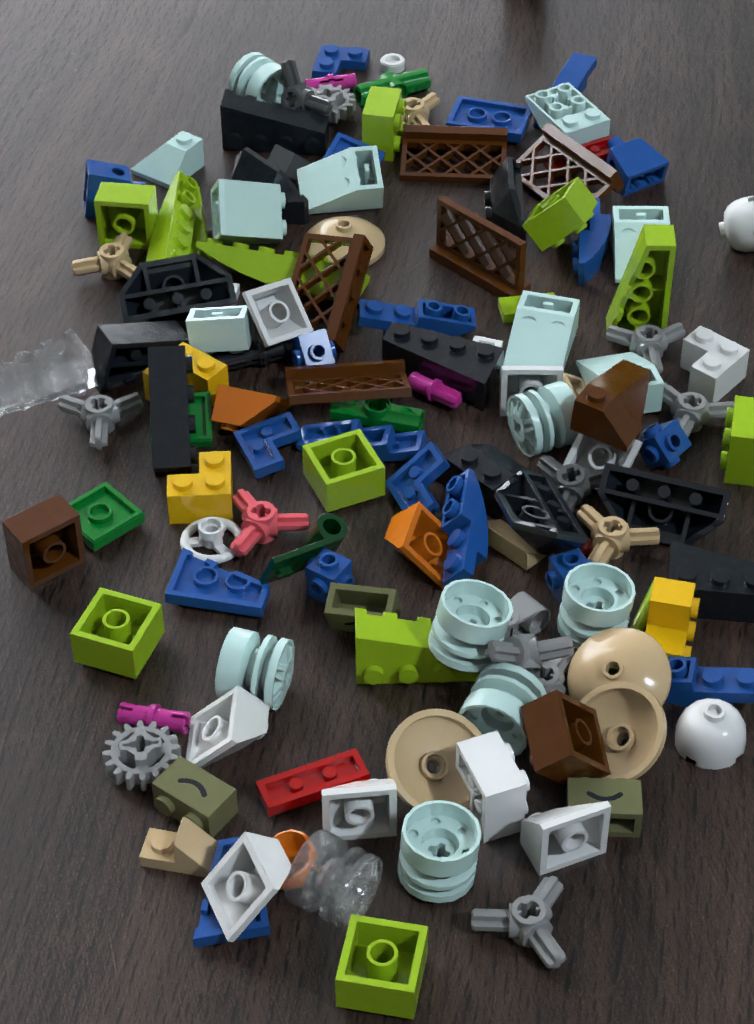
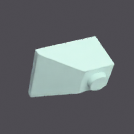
M181 131L130 169L131 174L169 189L175 174L179 170L186 176H191L205 165L203 139Z

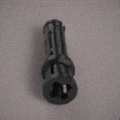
M260 340L255 343V346L242 353L233 354L226 352L211 357L227 364L228 371L256 364L265 367L270 362L283 359L291 361L292 350L289 340L265 348L263 341Z

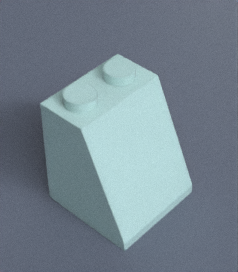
M218 179L211 189L213 238L224 241L223 245L233 244V242L243 244H279L283 240V236L287 234L286 220H282V209H285L286 199L285 193L281 192L280 184Z

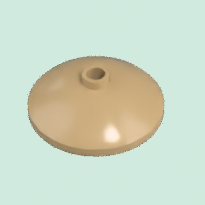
M352 216L331 217L318 222L307 231L310 234L353 238L354 234L365 235L373 246L369 266L378 261L385 251V237L382 231L371 222L362 218ZM311 242L308 254L310 256L316 255L325 247L321 243ZM341 246L332 253L335 258L341 259L348 253L349 246ZM330 255L326 256L327 261L334 262Z
M616 627L600 631L588 638L578 648L571 660L567 676L570 697L580 701L585 695L601 685L625 681L644 687L663 706L668 697L672 681L669 659L661 645L643 631L628 627ZM611 667H620L617 674H609V670Z
M618 681L601 685L580 700V702L595 709L611 772L610 775L603 777V779L625 778L636 780L654 765L666 741L667 720L663 707L650 691L632 682ZM629 737L628 742L622 746V741Z
M437 708L416 712L399 724L388 742L385 763L388 778L395 781L397 795L411 808L426 801L444 800L457 803L469 809L470 792L456 768V743L482 735L479 729L464 716L450 710ZM427 763L435 765V774L428 771Z

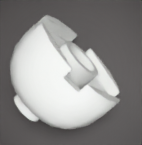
M754 195L737 199L729 204L724 211V221L719 222L721 238H727L730 246L737 251L754 252Z
M714 698L697 700L685 708L678 719L675 729V746L680 756L685 760L686 756L696 761L695 766L712 770L732 766L736 762V758L745 751L746 723L739 711L726 701Z

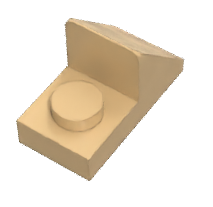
M182 817L177 832L149 828L139 855L140 866L207 877L211 870L218 841L191 820Z

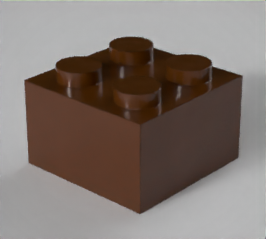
M59 493L2 521L10 568L30 590L86 562L80 515Z
M554 690L521 706L524 719L523 731L528 738L531 752L529 760L536 773L564 786H567V777L603 778L611 774L595 709L558 690Z

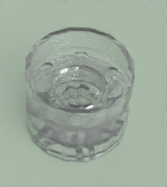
M325 829L318 830L304 843L292 863L286 880L285 898L289 903L308 913H314L319 910V916L327 923L332 922L335 927L346 931L351 914L363 916L373 901L380 884L383 862L380 857L372 853L366 854L364 849L360 847L349 849V844L346 840Z

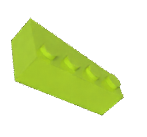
M355 607L356 685L476 682L480 672L459 671L446 666L436 659L428 645V637L433 623L431 618L417 617L416 621L398 619L397 613L384 611L382 616L367 614V609Z

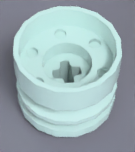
M251 52L243 56L235 64L228 81L229 90L234 91L233 94L246 97V95L257 97L256 100L272 104V101L281 103L283 88L287 87L281 65L260 52Z
M558 381L539 387L537 392L529 390L523 392V394L519 393L509 397L507 401L509 428L517 447L527 457L551 451L553 446L560 448L574 443L578 432L570 429V423L576 397L566 383Z
M595 562L581 564L570 570L564 581L562 602L557 618L558 632L561 637L570 636L574 648L578 649L588 638L600 631L616 627H628L636 594L635 585L628 574L615 566Z
M461 579L452 581L444 587L440 596L436 616L428 637L430 651L436 659L446 666L464 672H480L484 666L494 663L490 657L485 656L484 650L488 648V642L491 640H504L513 613L510 599L494 585L480 580Z
M233 627L224 640L218 659L215 676V692L217 697L223 696L239 685L270 706L269 709L278 710L283 703L292 680L295 657L293 640L281 638L278 641L276 636L268 634L260 646L258 632Z
M494 662L484 666L480 671L469 696L464 701L458 714L471 721L482 735L498 731L503 742L509 743L513 749L514 756L522 753L528 744V738L523 731L524 719L521 706L547 693L543 684L534 674L524 668L510 663Z
M435 800L426 801L413 807L405 816L401 831V848L397 872L400 883L410 894L422 901L433 903L453 902L466 895L473 886L482 831L478 819L470 810L454 802Z

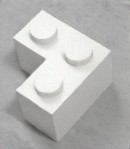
M700 325L683 339L680 367L690 372L688 392H696L703 395L708 403L718 402L746 377L750 349Z
M498 731L457 742L456 768L470 792L469 810L479 821L482 831V842L486 843L521 832V820L525 819V815L528 814L526 794L530 790V782L526 772L523 769L519 770L511 745L503 742Z

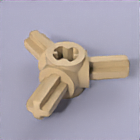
M431 92L422 99L416 97L406 98L405 115H402V122H406L407 125H430L428 122L430 110L440 102V98L437 97L436 93Z
M121 232L116 237L114 243L102 245L99 251L96 252L97 256L73 260L71 267L74 276L100 272L101 276L108 280H118L123 277L129 279L137 268L132 264L128 252L133 242L132 237L128 236L127 232Z
M588 504L582 505L581 509L577 511V518L591 530L590 537L593 540V550L588 559L592 562L607 564L610 559H618L625 552H629L630 546L657 545L660 542V532L657 527L629 528L628 523L617 516L603 517Z

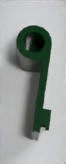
M331 513L319 516L304 542V547L271 558L259 579L261 584L264 585L275 580H281L305 570L308 561L311 558H315L324 548L336 552L347 534L345 521L336 514Z

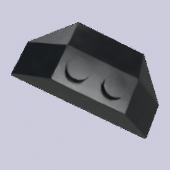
M244 148L236 156L232 180L280 184L281 192L285 193L286 199L285 209H282V220H286L287 224L305 225L309 223L308 199L304 195H300L295 184L280 168L250 148Z
M507 157L490 179L489 191H484L485 219L526 241V230L522 226L526 220L521 164L517 163L513 157Z
M197 253L139 263L117 295L123 323L156 322L188 316L192 308L226 307L237 304L232 275Z
M468 444L444 453L443 455L450 464V467L436 481L446 487L453 476H459L467 469H472L480 485L486 514L494 520L501 519L509 524L494 497L495 492L508 480L514 478L515 474L520 470L532 471L491 444Z
M605 463L597 493L610 516L622 518L628 523L629 528L657 527L660 532L659 544L670 546L671 540L692 545L722 525L725 521L732 491Z
M520 470L515 474L514 478L508 480L496 490L494 497L511 528L538 553L543 555L559 554L577 549L586 544L588 539L549 475Z

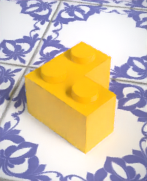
M182 342L178 346L185 345L186 354L192 355L193 373L188 374L189 385H194V392L210 391L212 407L215 403L218 384L229 386L228 365ZM146 368L142 371L145 399L150 401L149 371Z
M231 451L199 452L198 474L167 475L169 524H191L196 520L211 516L233 521Z
M654 577L645 633L653 637L661 645L667 657H691L692 646L686 645V642H693L697 622L690 621V619H697L700 598L694 597L696 583Z

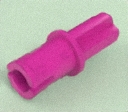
M412 372L408 377L412 390L425 395L428 401H438L451 408H457L462 403L461 392L443 385L442 380H432L418 372Z

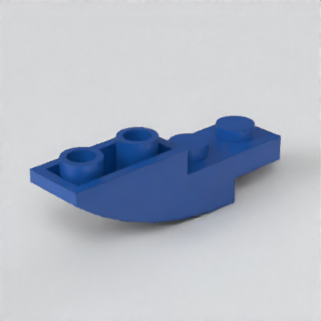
M595 198L598 203L593 210V217L586 222L588 224L587 227L578 233V241L572 242V274H577V286H584L599 271L607 256L612 214H601L600 198Z
M360 298L357 305V326L382 329L383 337L392 322L433 330L451 336L463 335L475 331L476 328L474 308L464 305L418 299L416 308L403 304L396 305Z
M470 468L459 476H453L446 485L447 494L445 505L442 508L443 516L440 527L442 531L450 535L447 540V556L443 564L442 584L444 586L452 581L471 578L474 575L475 566L487 559V514L480 485L475 472Z
M668 657L672 671V681L665 702L685 707L705 698L720 699L731 705L733 703H754V668L698 667L697 657Z

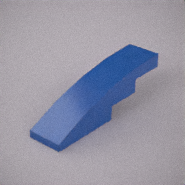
M574 52L563 66L552 87L569 82L582 94L587 87V78L597 66V57ZM535 119L533 127L541 129Z
M360 419L303 425L301 428L302 439L297 441L296 447L302 451V445L361 429L381 461L410 460L427 445L428 438L425 430L395 433L392 424L363 428Z

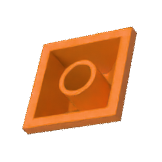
M218 384L211 421L220 423L219 429L235 432L238 431V427L246 428L262 422L290 408L291 405H289V400L276 395Z
M417 502L392 516L384 539L415 567L444 589L445 586L442 584L443 564L447 556V540L450 535L440 529L441 522L425 506Z

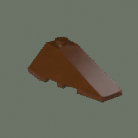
M623 359L592 380L574 401L570 429L627 452L640 436L651 370Z

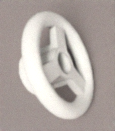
M212 516L192 522L184 529L180 538L181 549L185 548L192 551L193 557L203 561L208 558L221 564L235 557V553L223 544L222 537L225 530L231 531L235 539L242 530L236 523L226 518ZM196 531H198L199 537H191ZM204 546L208 549H214L218 554L205 555L196 552L193 548Z

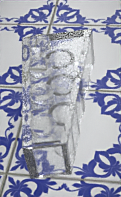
M73 329L64 332V338L56 342L51 338L42 342V348L32 353L26 350L17 353L14 361L10 363L0 361V417L17 410H26L33 405L43 402L55 401L63 395L82 393L89 388L97 386L93 356Z

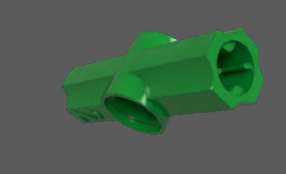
M425 68L397 75L391 71L385 72L377 80L358 84L354 87L356 103L360 108L365 106L371 86L402 89V99H405L407 95L427 91L428 88H431L429 73Z
M389 398L331 402L330 419L332 420L360 419L364 427L392 424L394 431L397 432L422 430L425 418V410L391 404Z

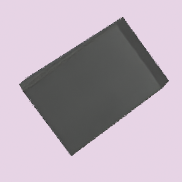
M275 144L268 158V161L280 168L292 182L297 180V169L312 164Z

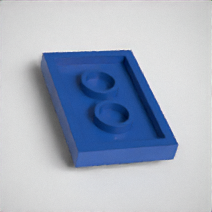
M458 96L446 121V126L508 128L507 142L521 143L533 113L529 106Z

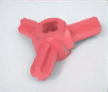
M244 489L237 490V493L232 497L233 503L242 513L241 519L243 522L241 524L242 532L230 545V550L235 553L236 557L241 558L247 555L256 543H270L278 537V531H303L309 529V515L307 513H278V508H275L273 504L267 501H256L250 492L244 491Z

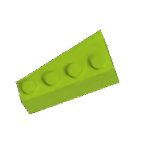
M643 225L606 315L607 330L610 325L635 331L636 328L647 324L655 325L660 329L667 327L676 254L674 225Z

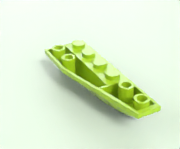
M180 170L175 174L159 211L150 239L146 262L194 253L212 262L210 255L195 246L196 241L207 242L208 238L200 187L191 176H186Z
M207 238V242L196 241L195 246L217 261L264 284H271L287 278L292 279L299 255L297 252L287 250L284 251V255L275 254V249L259 246L258 251L251 250L249 245L233 242L232 246L223 245L224 241L214 238ZM325 257L317 262L316 266L322 272L335 262L327 261ZM313 266L302 273L301 280L303 283L317 275ZM338 269L327 276L325 280L329 286H332L340 280L342 273ZM368 274L365 276L360 296L370 281L371 276ZM320 281L308 289V291L314 298L327 288L323 281ZM330 295L325 300L334 301V298Z

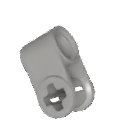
M521 591L510 599L513 613L504 639L518 634L535 635L541 632L550 620V611L526 592Z

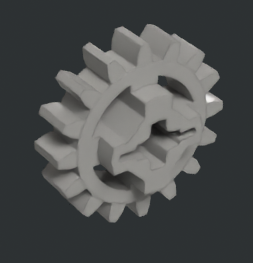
M320 84L318 89L310 87L314 91L315 96L331 101L333 108L330 114L327 115L329 116V123L336 124L338 119L346 121L347 116H353V111H356L355 94L350 93L349 88L342 90V85L333 87L332 84Z
M138 720L137 727L134 728L127 723L124 724L123 733L114 730L112 732L113 740H105V751L102 752L106 775L114 777V784L119 785L125 781L127 790H131L137 784L140 785L142 791H146L147 784L152 783L181 756L177 735H170L168 726H164L159 730L157 729L156 721H152L149 727L144 726L142 720Z

